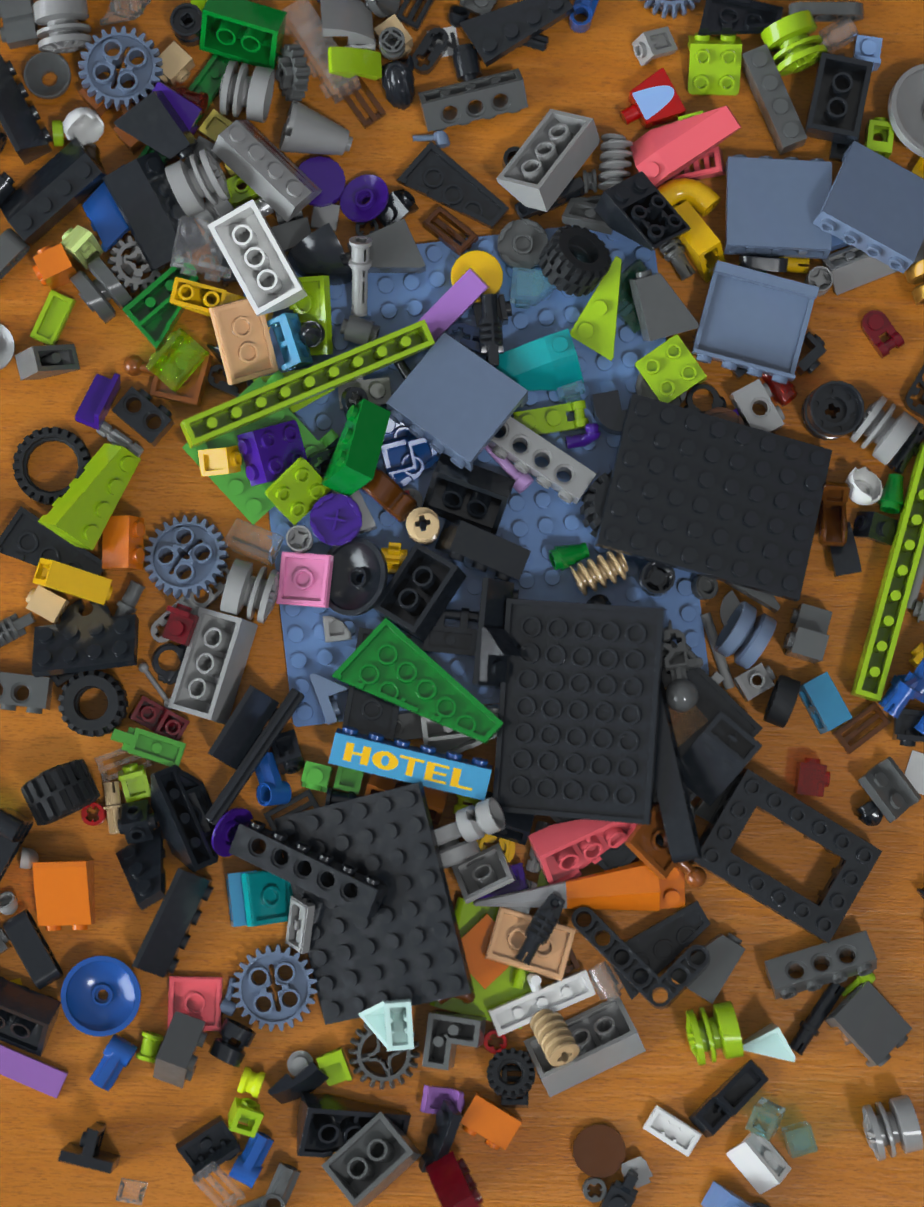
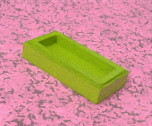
M51 289L30 337L46 345H56L76 301Z

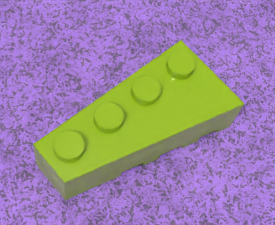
M104 443L84 467L85 471L79 478L73 479L69 484L70 488L62 498L58 497L55 500L50 512L47 515L43 514L38 522L73 546L93 551L141 459L123 446Z

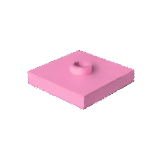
M282 551L276 603L281 605L329 608L334 556Z

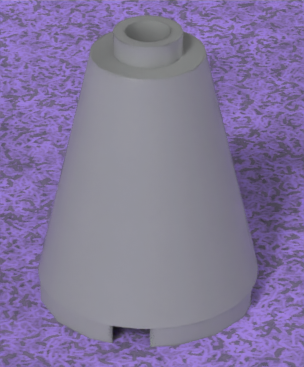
M292 100L287 113L288 118L283 126L280 138V151L340 156L344 154V151L349 152L353 137L349 136L348 129L304 104Z

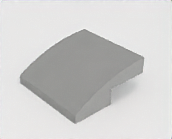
M320 0L323 37L348 36V44H374L372 11L366 7V3L359 0Z

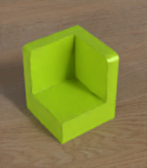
M343 1047L317 1056L316 1060L319 1069H322L329 1077L326 1080L328 1086L353 1079Z

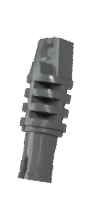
M675 238L659 247L665 261L671 262L681 281L696 273L684 254L686 252L685 247L681 244L680 239Z
M32 612L21 618L14 613L0 621V648L27 634L24 627L36 622Z

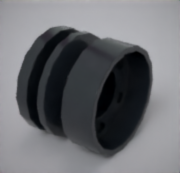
M830 381L813 390L805 398L801 408V420L805 429L813 437L821 440H835L854 431L861 423L864 415V401L860 392L851 384L843 381ZM825 410H834V415H826Z

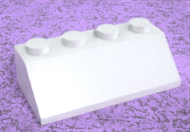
M253 199L207 225L257 316L285 309L308 296L261 209Z

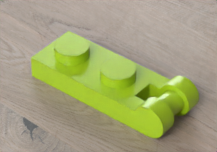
M585 400L513 412L514 419L539 436L585 428L586 424H589L588 418H585ZM574 412L575 420L568 422L566 413Z

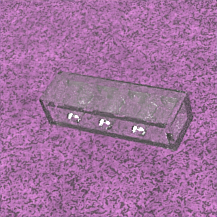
M297 0L282 9V11L287 12L284 33L286 36L291 34L295 41L292 44H300L301 49H304V56L307 57V65L310 66L311 76L313 78L318 76L322 83L319 87L326 99L331 97L336 104L347 95H351L354 91L361 89L358 76L345 78L329 73L328 48L338 47L332 37H323L321 19L309 0Z

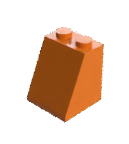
M94 860L40 861L32 863L38 926H45V931L62 930L61 925H72V930H87L88 925L95 923Z

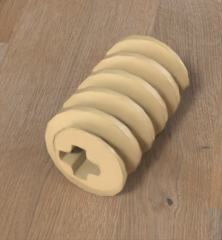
M426 507L414 509L406 519L408 535L414 542L428 545L433 543L440 533V522L437 514ZM421 521H425L427 525L425 531H421L419 527Z
M611 551L606 552V560L601 555H598L597 564L591 558L588 559L587 568L579 562L577 564V572L570 566L576 585L584 596L587 595V587L589 586L596 592L597 583L607 588V579H610L613 584H617V575L625 581L626 572L629 571L623 553L616 552L615 556Z
M542 1009L531 1018L530 1028L534 1032L550 1065L555 1067L563 1066L578 1056L580 1048L575 1043L576 1041L571 1036L572 1033L560 1013L553 1012L550 1009Z

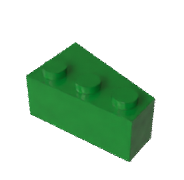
M182 258L122 309L125 315L158 352H160L162 345H164L185 308L169 303L175 277L201 283L199 277Z
M362 399L359 403L349 408L346 415L347 421L321 483L322 485L343 495L351 496L373 480L391 414L390 411L366 399Z

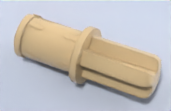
M120 781L103 783L106 807H103V809H106L110 834H120L118 829V819H121L122 814Z

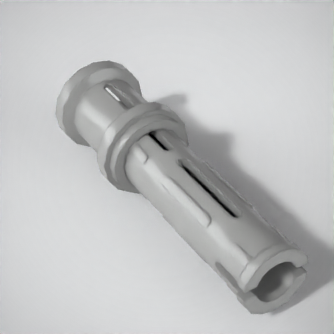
M353 236L349 238V245L351 246L349 266L352 269L351 314L362 317L368 314V270L372 266V260L369 259L372 239L367 236Z

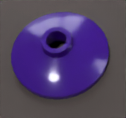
M362 175L353 179L345 187L340 198V207L343 214L354 222H367L374 219L385 209L388 203V187L376 175Z
M238 807L228 811L221 817L212 834L211 844L215 853L222 857L233 855L229 853L236 831L240 823L253 819L250 811Z

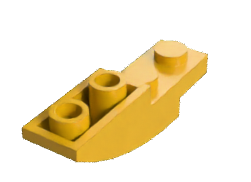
M175 277L169 303L211 317L209 308L247 297L226 292L227 290ZM274 312L265 314L266 321L272 319Z

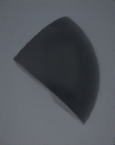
M330 223L309 234L287 254L293 269L303 277L327 275L329 276L330 285L352 282V269Z

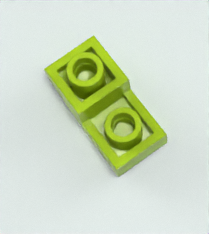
M351 47L328 48L330 74L345 78H351L356 75L375 81L382 78L380 52Z

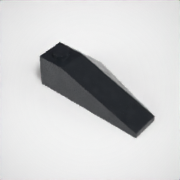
M302 1092L297 1114V1155L321 1158L332 1156V1153L337 1152L380 1111L407 1135L411 1115L408 1112L333 1095Z

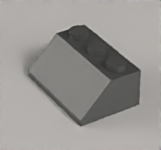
M380 1111L321 1166L353 1207H366L422 1154L408 1136Z

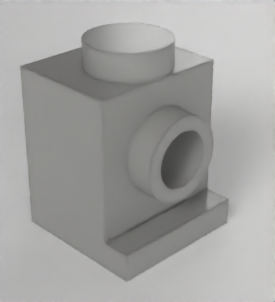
M759 663L733 678V682L744 701L747 702L775 686L772 680L776 679L769 665L764 667L762 663ZM754 676L761 678L760 685L753 684L752 679Z

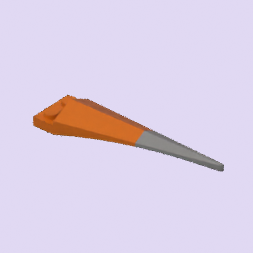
M642 861L559 883L477 899L473 902L475 906L540 908L547 897L553 893L565 900L564 909L587 907L589 909L660 911V909L685 907L684 872L676 865L666 879H660Z

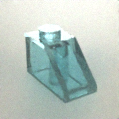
M513 267L510 303L515 304L514 307L529 309L530 305L536 306L556 290L557 287L548 282L549 279L542 274L543 270Z

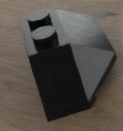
M173 765L151 774V807L156 813L158 823L171 853L192 872H195L218 862L219 855L215 853L211 844L215 825L205 819V815L213 804L202 781L181 770L177 765Z

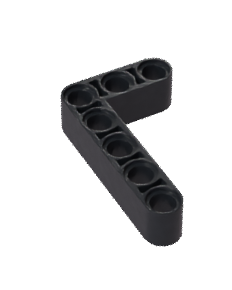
M0 808V881L34 823L33 820L12 808Z
M580 907L572 914V923L576 930L656 1009L662 1010L669 1007L710 964L711 959L707 948L698 944L693 945L659 977L591 909ZM582 914H588L592 918L590 925L587 927L578 925V918ZM600 933H608L611 937L610 942L605 946H600L596 943V938ZM700 951L705 954L706 959L704 963L695 965L691 962L690 958L694 952ZM627 952L630 956L629 961L624 965L617 964L615 962L617 953ZM640 970L646 971L649 975L647 982L644 984H638L634 981L635 973ZM681 970L687 974L684 983L676 984L672 981V975L675 971ZM659 989L665 990L668 993V998L663 1003H657L653 1000L654 992Z

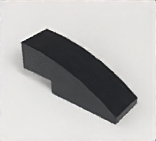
M749 1060L714 1091L688 1119L706 1138L711 1137L730 1117L735 1116L769 1079L752 1060Z

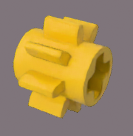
M389 542L388 548L381 547L387 562L388 574H395L408 555V549H401V543Z

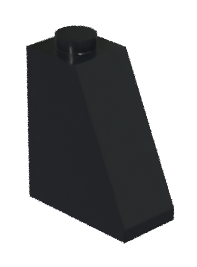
M153 91L114 122L118 128L169 159L180 158L182 160L193 152L192 147L198 143L162 91Z

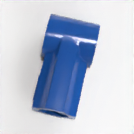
M575 0L573 5L575 12L569 15V26L574 32L584 33L589 30L599 0ZM583 14L587 17V20L585 22H578L574 16Z
M268 752L255 770L259 782L256 791L257 800L262 806L288 804L292 796L291 787L288 782L282 781L273 752Z
M114 1034L103 1052V1058L89 1080L101 1089L109 1091L122 1069L126 1068L138 1047L118 1034Z
M257 1131L255 1138H249L243 1153L239 1154L228 1176L252 1188L263 1168L261 1165L274 1139L263 1132Z

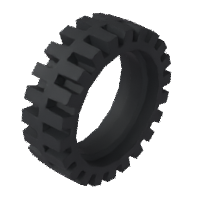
M44 427L41 430L33 431L30 436L27 435L23 438L22 444L19 443L17 453H14L13 470L15 480L27 496L39 503L52 505L58 497L62 498L70 487L67 486L62 490L49 492L33 484L28 473V462L33 451L45 442L57 441L67 444L73 449L78 461V470L75 478H79L85 471L84 467L92 458L84 442L72 432L59 427Z

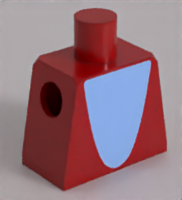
M661 68L629 92L628 100L631 106L621 110L620 115L626 125L639 119L641 125L646 130L678 120L679 116L685 115L686 109L664 68Z

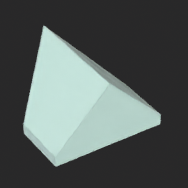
M411 999L383 1001L358 1013L361 1019L384 1044L387 1051L414 1049Z
M770 1023L742 1041L744 1051L795 1062L796 1057L780 1028L774 1023Z

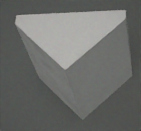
M499 843L467 858L464 862L452 866L466 904L517 880Z

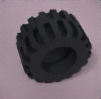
M565 225L553 234L539 255L541 260L539 266L543 269L542 274L544 277H547L549 279L548 282L551 285H555L559 291L563 290L568 295L582 296L583 294L586 296L596 288L611 267L610 264L612 262L609 257V249L605 248L606 244L603 240H600L595 233L589 232V229L585 227L582 229L578 225H573V227Z
M96 670L79 672L77 676H72L68 679L69 683L67 685H63V693L59 695L58 699L61 701V706H58L59 712H62L63 716L61 718L63 722H66L68 727L78 734L101 737L112 733L116 727H120L122 719L126 718V707H128L129 703L126 700L127 693L122 688L123 685L120 681H117L112 675ZM90 688L102 690L108 699L107 710L98 719H88L80 711V698Z

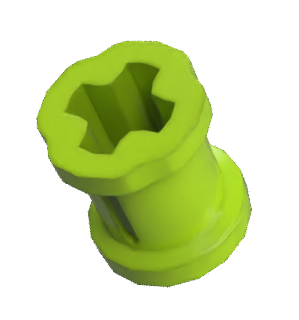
M142 1031L143 1041L140 1051L136 1053L135 1057L146 1062L155 1063L161 1042H163L165 1036L154 1032Z

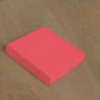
M169 976L167 1030L175 1011L205 1021L204 1031H219L222 1023L220 1005L222 1003L223 977Z

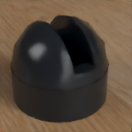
M451 6L448 14L449 23L455 28H460L459 23L469 19L470 11L463 6Z

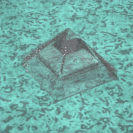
M122 1178L116 1201L142 1205L148 1182Z

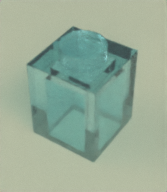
M762 1097L754 1105L745 1129L770 1141L779 1128L786 1108Z
M807 1121L781 1128L788 1154L792 1158L818 1151L811 1125Z

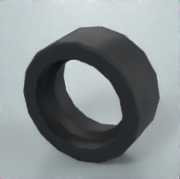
M784 675L779 676L765 710V722L781 728L785 727L799 694L800 681Z

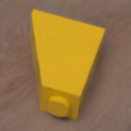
M686 200L673 208L691 229L677 238L680 239L681 244L685 247L686 255L704 282L707 283L711 280L717 260L726 262L721 241Z
M40 558L32 581L34 584L104 605L105 600L108 601L113 590L111 579L44 558Z

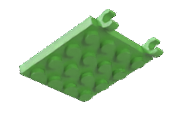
M279 370L266 382L259 376L238 397L283 379L285 376ZM287 408L190 449L188 442L182 448L200 467L198 450L238 446L237 435L295 420L298 424L307 458L314 452L326 449L339 436L333 429H330L320 440H317L291 410ZM241 454L242 464L240 472L208 477L254 525L275 506L265 495V491L276 480L251 486L250 480L246 476V466ZM317 458L318 462L314 464V467H318L324 460Z

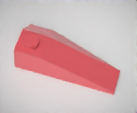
M723 106L649 130L633 142V146L630 148L637 170L639 172L642 171L653 185L658 188L742 127L730 108Z
M578 819L550 825L528 835V838L546 881L550 885L581 876V870L591 862L597 864L601 861V855L610 848H618L626 842L638 824Z

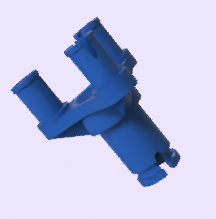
M924 657L913 673L909 671L908 674L894 675L890 681L891 686L881 701L878 702V704L884 707L883 710L889 712L890 715L897 719L910 699L916 698L924 703ZM924 715L914 727L922 734H924Z

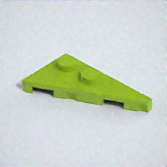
M618 256L614 258L609 271L599 283L570 331L571 337L610 361L614 358L622 259Z

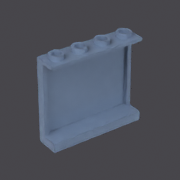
M854 140L841 159L843 163L820 213L812 224L820 227L824 232L838 237L846 244L865 252L869 257L876 258L885 263L891 269L904 273L915 261L924 240V179Z
M741 154L732 157L728 156L725 165V171H727L726 239L723 244V253L827 259L831 252L832 234L824 232L820 227L812 223L820 213L832 187V162L824 161L820 158L808 161L799 160L795 157L773 159L771 156H760L758 158H749Z
M717 260L691 354L696 356V360L708 364H711L712 360L721 362V367L735 371L737 367L747 369L746 374L755 377H762V374L773 376L772 381L787 384L788 381H793L796 377L794 374L819 287Z
M444 332L389 398L386 406L387 410L391 412L390 418L397 424L402 422L409 427V431L419 439L423 437L429 441L430 446L440 454L444 452L450 456L451 461L461 469L465 467L472 471L473 462L517 407L522 408L527 403L528 390Z

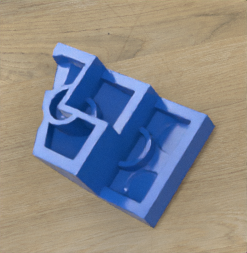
M103 182L83 203L82 207L86 216L91 221L93 231H97L102 241V250L106 252L116 245L130 229L105 182Z
M390 417L380 453L386 474L403 488L410 481L418 478L422 471L430 468L439 459L437 452L430 446L429 441L423 437L421 439L415 437L409 431V427L402 422L397 424Z

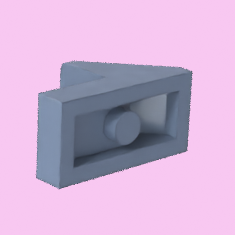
M315 673L309 675L327 725L339 722L337 716L341 715L337 701H331L330 697L349 689Z

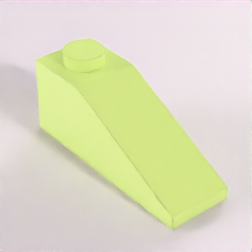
M77 225L74 229H68L62 236L63 241L61 244L86 270L88 269V263L104 252L94 235L80 225Z

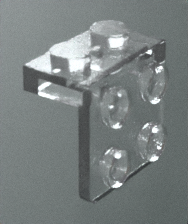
M181 216L178 222L170 267L181 269V274L196 277L197 273L205 275V280L220 282V278L230 279L232 270L229 267L221 266L223 253L207 226L212 222L190 216Z

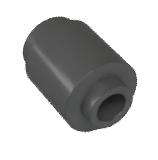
M350 315L349 319L344 318L340 334H344V340L364 345L378 339L380 326L375 325L374 321Z

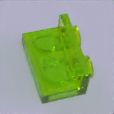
M179 328L168 336L166 344L159 351L152 354L146 368L176 393L210 353L188 333Z

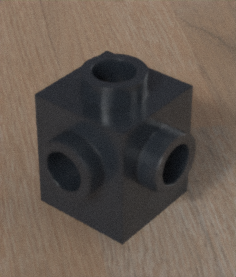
M148 799L122 804L121 819H118V829L121 835H125L127 843L132 844L154 840V828H158L156 813L151 809Z

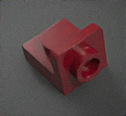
M177 603L176 608L167 605L166 610L171 613L162 637L189 647L199 617L191 614L192 608L179 603Z

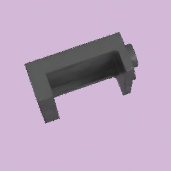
M869 981L861 983L825 1019L831 1028L838 1027L868 1059L865 1062L868 1067H881L891 1058L889 1053L895 1047H901L908 1040L907 1034L912 1030V1027Z

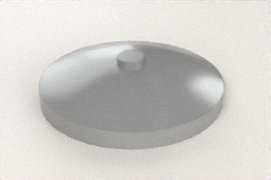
M924 64L907 70L893 86L888 99V115L895 134L909 150L924 158Z

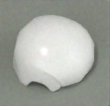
M79 107L72 110L63 121V132L67 139L72 141L74 138H78L83 146L96 142L104 133L105 125L96 111L88 107Z
M855 467L848 474L845 483H848L850 486L849 498L852 502L858 505H872L881 499L883 493L882 482L875 473L869 471L867 467L860 469Z

